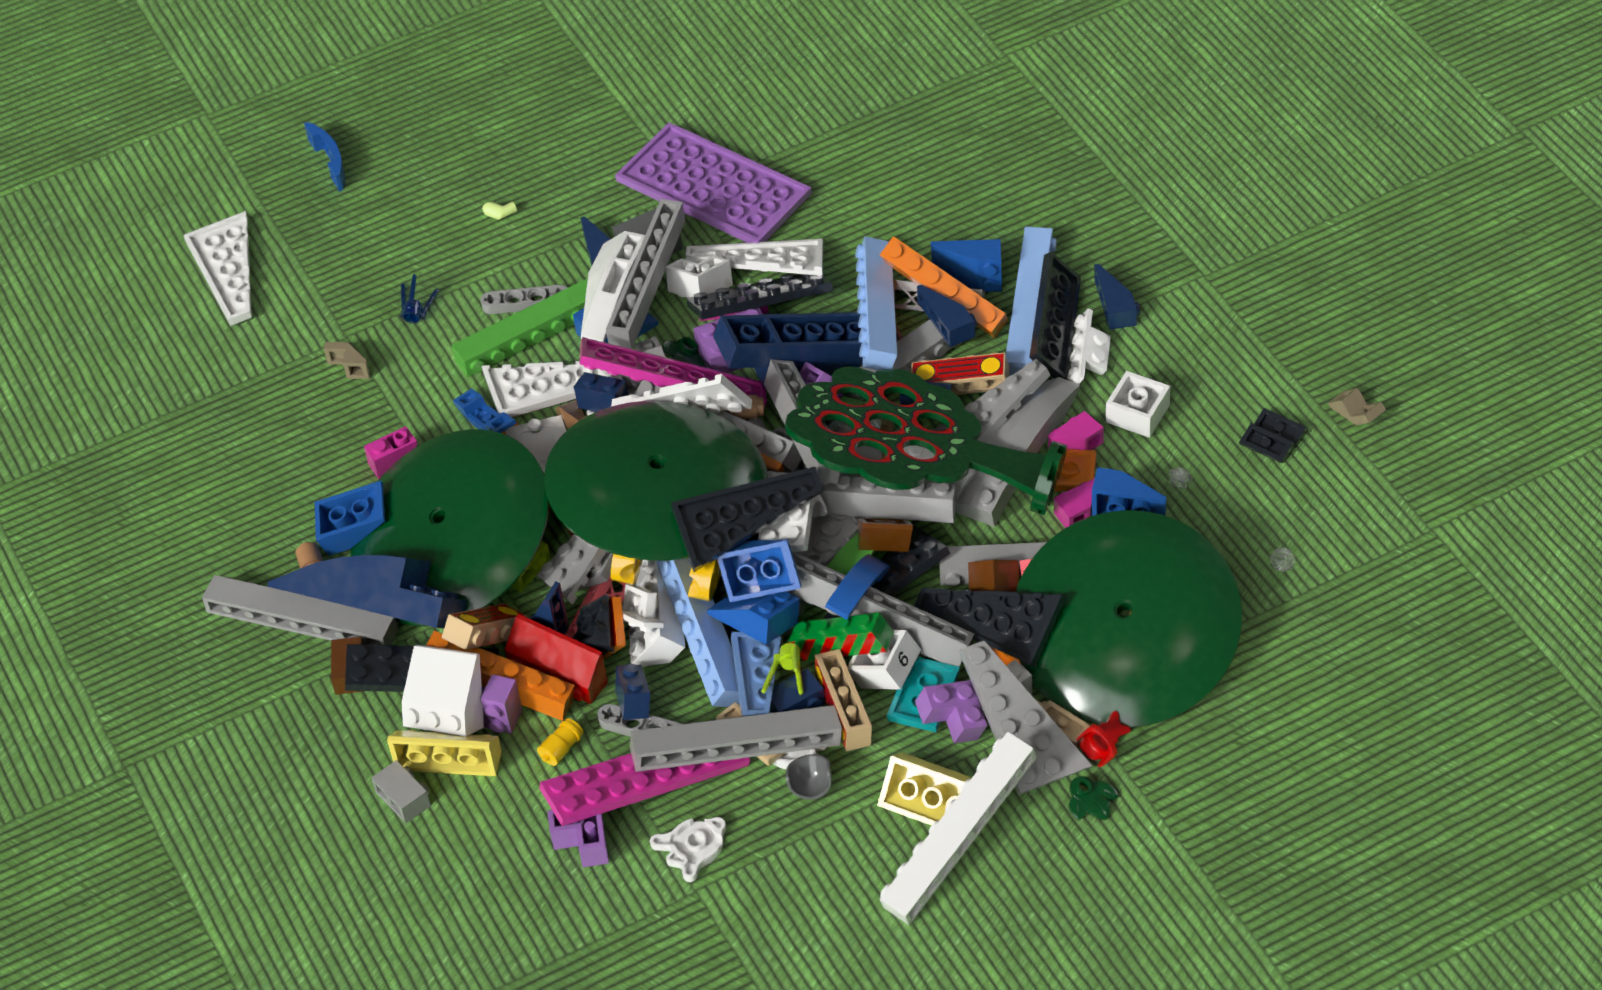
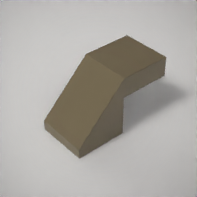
M325 342L324 352L328 364L343 365L347 379H370L367 360L348 342Z
M1358 388L1344 390L1328 403L1330 408L1355 425L1370 423L1386 410L1382 402L1367 404Z

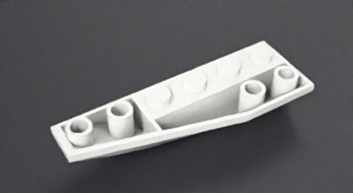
M624 231L603 244L588 274L581 339L585 337L601 342L605 341L607 337L606 327L645 235Z
M643 560L636 585L657 593L658 606L654 618L664 622V628H655L654 632L641 631L640 627L630 626L629 653L631 664H641L642 667L670 663L685 648L684 633L656 561Z

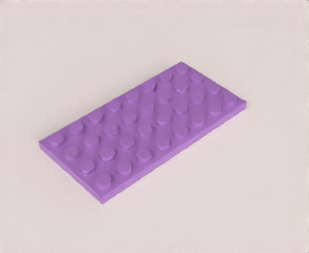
M668 123L615 174L617 182L655 200L666 199L683 202L685 214L747 243L765 242L812 194L811 187L672 123Z

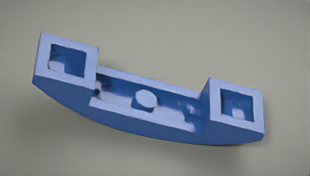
M310 122L304 123L310 144L315 152L325 150L331 160L328 162L331 179L338 191H343L345 172L335 141L327 132Z
M474 389L468 390L453 400L459 411L477 429L502 433L516 424L515 420L505 412L499 414L488 406L483 396Z
M871 554L865 555L844 577L825 607L847 620L858 607L863 596L876 581L879 582L891 566Z

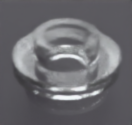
M1177 467L1168 472L1169 484L1173 487L1187 488L1188 484L1192 481V475L1184 468Z
M1277 548L1270 556V565L1278 571H1288L1295 564V557L1287 548Z

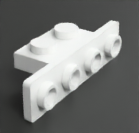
M1089 308L1083 314H1079L1074 323L1076 331L1072 339L1074 346L1070 356L1071 369L1068 372L1067 379L1077 384L1084 379L1085 368L1101 376L1107 371L1111 336L1091 327L1093 310Z
M626 584L624 604L622 605L624 622H629L630 626L640 627L641 631L654 632L655 628H664V622L654 618L658 606L657 593L635 584Z

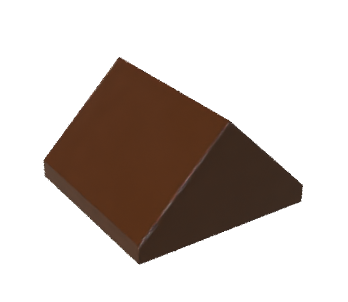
M858 517L859 550L908 552L913 525L908 520Z
M1018 560L968 562L969 590L979 592H1016L1019 583Z

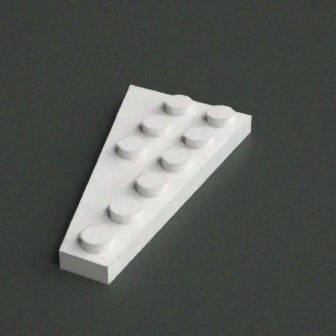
M246 211L183 235L189 250L230 326L252 318L248 218Z
M823 239L687 246L686 260L699 263L714 255L730 260L731 268L822 275Z
M576 361L574 365H564L563 362L528 363L524 367H512L511 364L502 365V368H490V365L482 366V371L497 412L499 414L505 412L510 417L576 399L573 386L584 372L622 380L621 375H611L601 369L590 370L579 364V361Z
M719 374L715 375V380L708 381L707 378H701L698 384L691 382L675 384L660 388L659 393H653L651 390L645 391L643 397L632 394L612 399L611 406L638 401H667L695 406L715 414L719 413L720 410L741 412L742 409H751L752 399L724 375Z

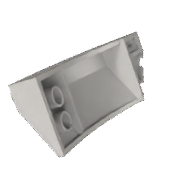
M1060 377L1044 382L1033 394L1026 395L1020 401L1022 405L1016 411L1012 409L1006 415L1008 420L985 443L1018 451L1038 453L1048 439V435L1058 424L1061 425L1081 388L1080 384ZM975 470L974 476L957 499L956 513L995 527L1016 487Z

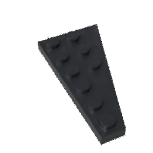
M816 467L671 502V509L693 572L698 571L821 494L823 486Z
M922 588L914 607L974 633L973 639L979 642L985 641L990 647L1036 667L1067 596L1062 594L1045 595L1042 593L1023 594L1018 592H979L972 590L958 591Z

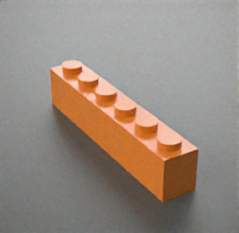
M894 236L880 253L884 263L916 285H923L963 305L969 314L972 313L974 315L977 327L994 339L1008 322V318L1003 311Z
M437 631L433 632L426 646L480 654L481 686H487L492 674L515 679L521 705L563 721L573 702L574 685L478 647L465 650L443 639L442 633Z

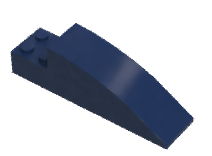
M858 312L720 315L713 336L728 368H754L764 388H766L764 382L770 359L793 361L798 372L807 362L832 376L835 370L842 367H859L863 365V358L859 356L862 343L859 342L861 328H858V322L861 314ZM896 325V342H897V341H899L900 339H902L903 336H902L900 330L898 329V327H897V325Z
M359 555L320 561L268 581L267 587L435 628H445L448 615L465 611L467 600L458 598V593L438 591L437 588L426 586L431 561L385 555Z

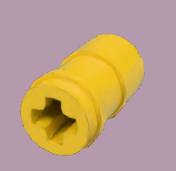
M570 718L562 721L555 732L550 734L538 747L537 751L541 759L550 765L556 766L566 756L569 749L581 739L584 733L583 729L576 721Z

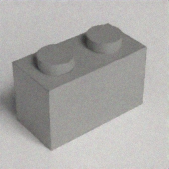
M397 760L371 777L375 792L405 823H408L431 806L428 798L430 791L422 781L418 783L409 767H403Z

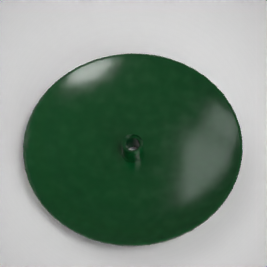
M638 401L599 410L571 426L558 439L548 456L545 465L544 484L547 499L557 517L570 531L587 543L612 554L628 558L665 561L688 558L671 509V502L767 479L768 474L764 459L753 441L726 419L707 410L687 404L667 401Z
M468 429L443 434L430 439L406 453L378 480L383 482L385 522L351 548L350 556L385 555L431 561L426 586L437 588L438 591L458 593L459 599L467 600L465 611L484 608L504 594L517 581L533 559L540 545L549 510V501L544 484V472L539 462L523 444L499 432ZM395 618V619H396V622L402 623V624H405V625L427 626V625H423V624H419V623H415V622H411V621H407V620H402V619Z
M1135 510L1106 512L1090 516L1068 526L1053 536L1034 555L1024 570L1016 592L1023 594L1042 593L1045 595L1062 594L1067 596L1036 667L1021 660L1019 661L1032 675V684L1048 701L1054 702L1083 721L1097 725L1105 723L1113 711L1119 714L1120 724L1128 727L1152 725L1187 711L1203 700L1223 678L1231 665L1240 640L1242 627L1240 594L1236 580L1223 556L1203 535L1188 525L1152 512ZM1123 610L1131 611L1128 617L1119 616V613Z

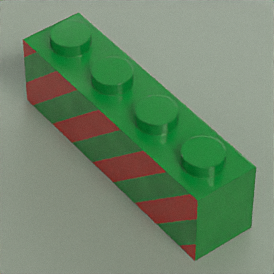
M880 613L850 616L847 620L843 617L798 622L794 626L788 643L796 644L799 647L800 658L803 661L815 660L816 654L840 649L843 657L887 652L894 631Z

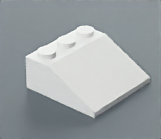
M415 645L402 698L403 726L460 736H468L484 728L483 706L481 702L480 654Z

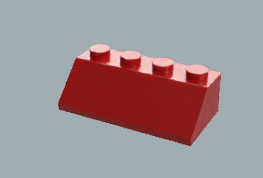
M518 614L516 616L505 648L506 658L573 684V698L592 704L608 683L602 652L523 615Z

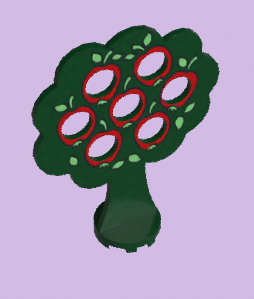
M842 367L837 369L832 374L830 382L807 384L799 390L796 402L798 408L792 410L787 415L784 427L787 434L793 440L809 447L812 456L823 466L841 473H859L867 481L880 487L893 490H910L921 486L926 480L939 483H953L962 480L968 474L969 468L1000 479L1031 495L1030 511L1041 515L1046 514L1047 508L1051 503L1067 453V445L1057 441H1052L1047 454L1018 451L978 441L982 430L981 423L974 414L964 409L961 399L956 394L941 386L928 384L920 376L900 369H883L875 373L858 367ZM890 392L902 393L913 399L914 403L911 405H898L890 402L884 395ZM841 393H854L862 396L867 401V404L860 406L850 405L842 402L837 395ZM923 418L936 419L944 423L948 429L944 431H931L923 428L918 423V420ZM874 419L890 420L897 424L900 430L895 432L881 431L873 427L870 421ZM826 420L842 421L852 427L853 430L848 433L833 432L825 428L822 422ZM861 446L874 447L881 450L886 457L881 460L866 459L860 456L855 449ZM907 446L924 447L931 451L934 457L930 459L914 458L908 455L903 448Z

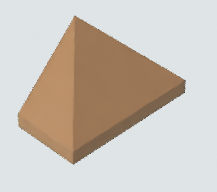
M577 400L555 407L558 416L561 415L566 431L586 417L583 410L578 408Z

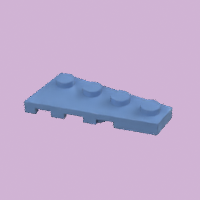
M732 632L731 634L742 717L769 713L775 674L766 693H762L761 690L773 664L774 654L779 653L781 635L766 645L742 632Z

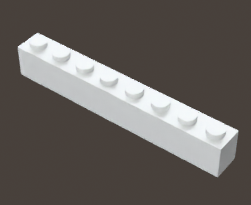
M1007 732L1003 738L1000 737L995 742L992 753L988 758L981 760L973 778L965 781L960 795L956 800L953 799L948 803L945 814L940 821L937 820L932 824L929 835L924 842L920 841L916 845L913 856L908 863L904 862L900 866L895 880L892 884H887L882 890L880 901L883 907L906 924L910 925L1035 761L1034 749L1011 733Z

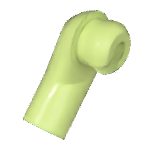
M487 202L483 205V212L487 216L499 220L517 212V208L514 202L504 206L494 202Z

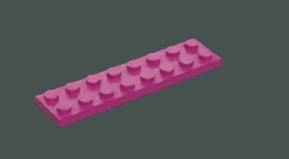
M582 337L579 364L587 369H601L611 375L618 376L621 374L629 376L635 381L645 380L652 382L659 387L684 382L698 384L701 378H707L708 381L715 380V375L722 374L746 395L764 397L765 409L767 403L766 388L763 387L761 381Z
M630 753L541 781L539 789L560 824L564 826L749 766L750 758L636 772Z

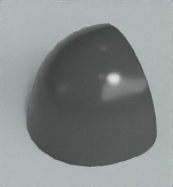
M817 754L804 755L793 760L786 768L788 788L794 795L802 799L812 800L820 798L828 792L831 786L830 762L825 756Z

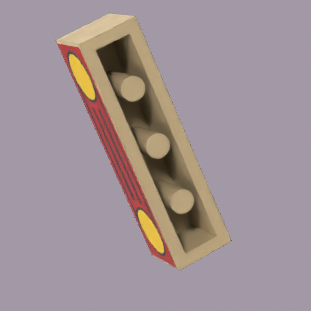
M1005 353L969 355L967 357L930 361L923 360L912 362L911 373L920 376L925 381L952 385V392L956 395L987 392L1009 377L1010 370Z
M506 604L449 614L442 638L465 650L505 642L509 639L516 616L520 614L527 617L528 615Z
M840 649L816 654L815 676L824 688L827 706L835 705L842 728L841 740L845 750L850 751L871 746L872 725Z

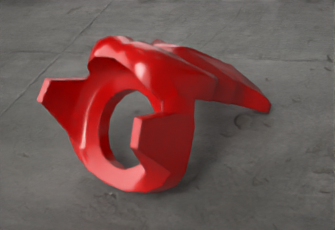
M1113 711L1105 723H1100L1098 726L1096 724L1090 725L1076 739H1081L1080 748L1085 755L1093 761L1101 760L1097 766L1103 767L1118 754L1115 746L1118 738L1128 734L1131 729L1126 725L1120 724L1119 714Z

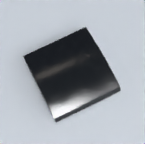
M1263 408L1255 423H1250L1239 444L1282 464L1303 439L1307 428Z

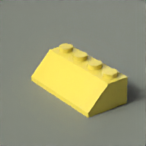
M397 730L389 735L387 739L393 762L397 760L403 767H409L411 771L481 776L497 775L502 752L498 736L489 734L460 736L435 731Z
M901 752L891 756L878 806L932 825L935 821H940L945 814L948 803L953 799L956 800L961 793V788L965 781L969 778L972 779V777Z

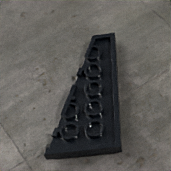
M913 525L908 552L887 551L881 558V561L891 567L879 582H875L872 588L893 596L950 554L948 547ZM828 612L822 619L838 618L841 616Z

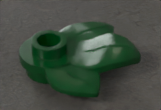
M682 337L677 342L668 340L663 344V352L670 355L671 359L704 367L703 359L697 354L698 345L692 338Z
M1078 776L1072 780L1069 787L1072 795L1069 802V810L1076 820L1082 819L1089 813L1098 819L1106 821L1110 813L1109 801L1117 799L1118 793L1107 782H1093L1086 776ZM1079 785L1085 786L1088 790H1081Z

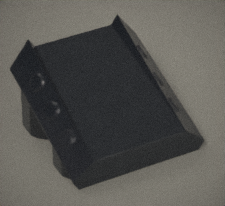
M603 595L580 609L576 620L577 632L572 639L601 651L602 655H605L610 651L614 652L610 600L608 595Z

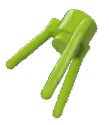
M786 643L781 646L779 654H774V661L761 690L762 693H766L778 664H780L786 670L794 669L798 693L800 695L803 694L801 662L799 661L800 649L796 644Z

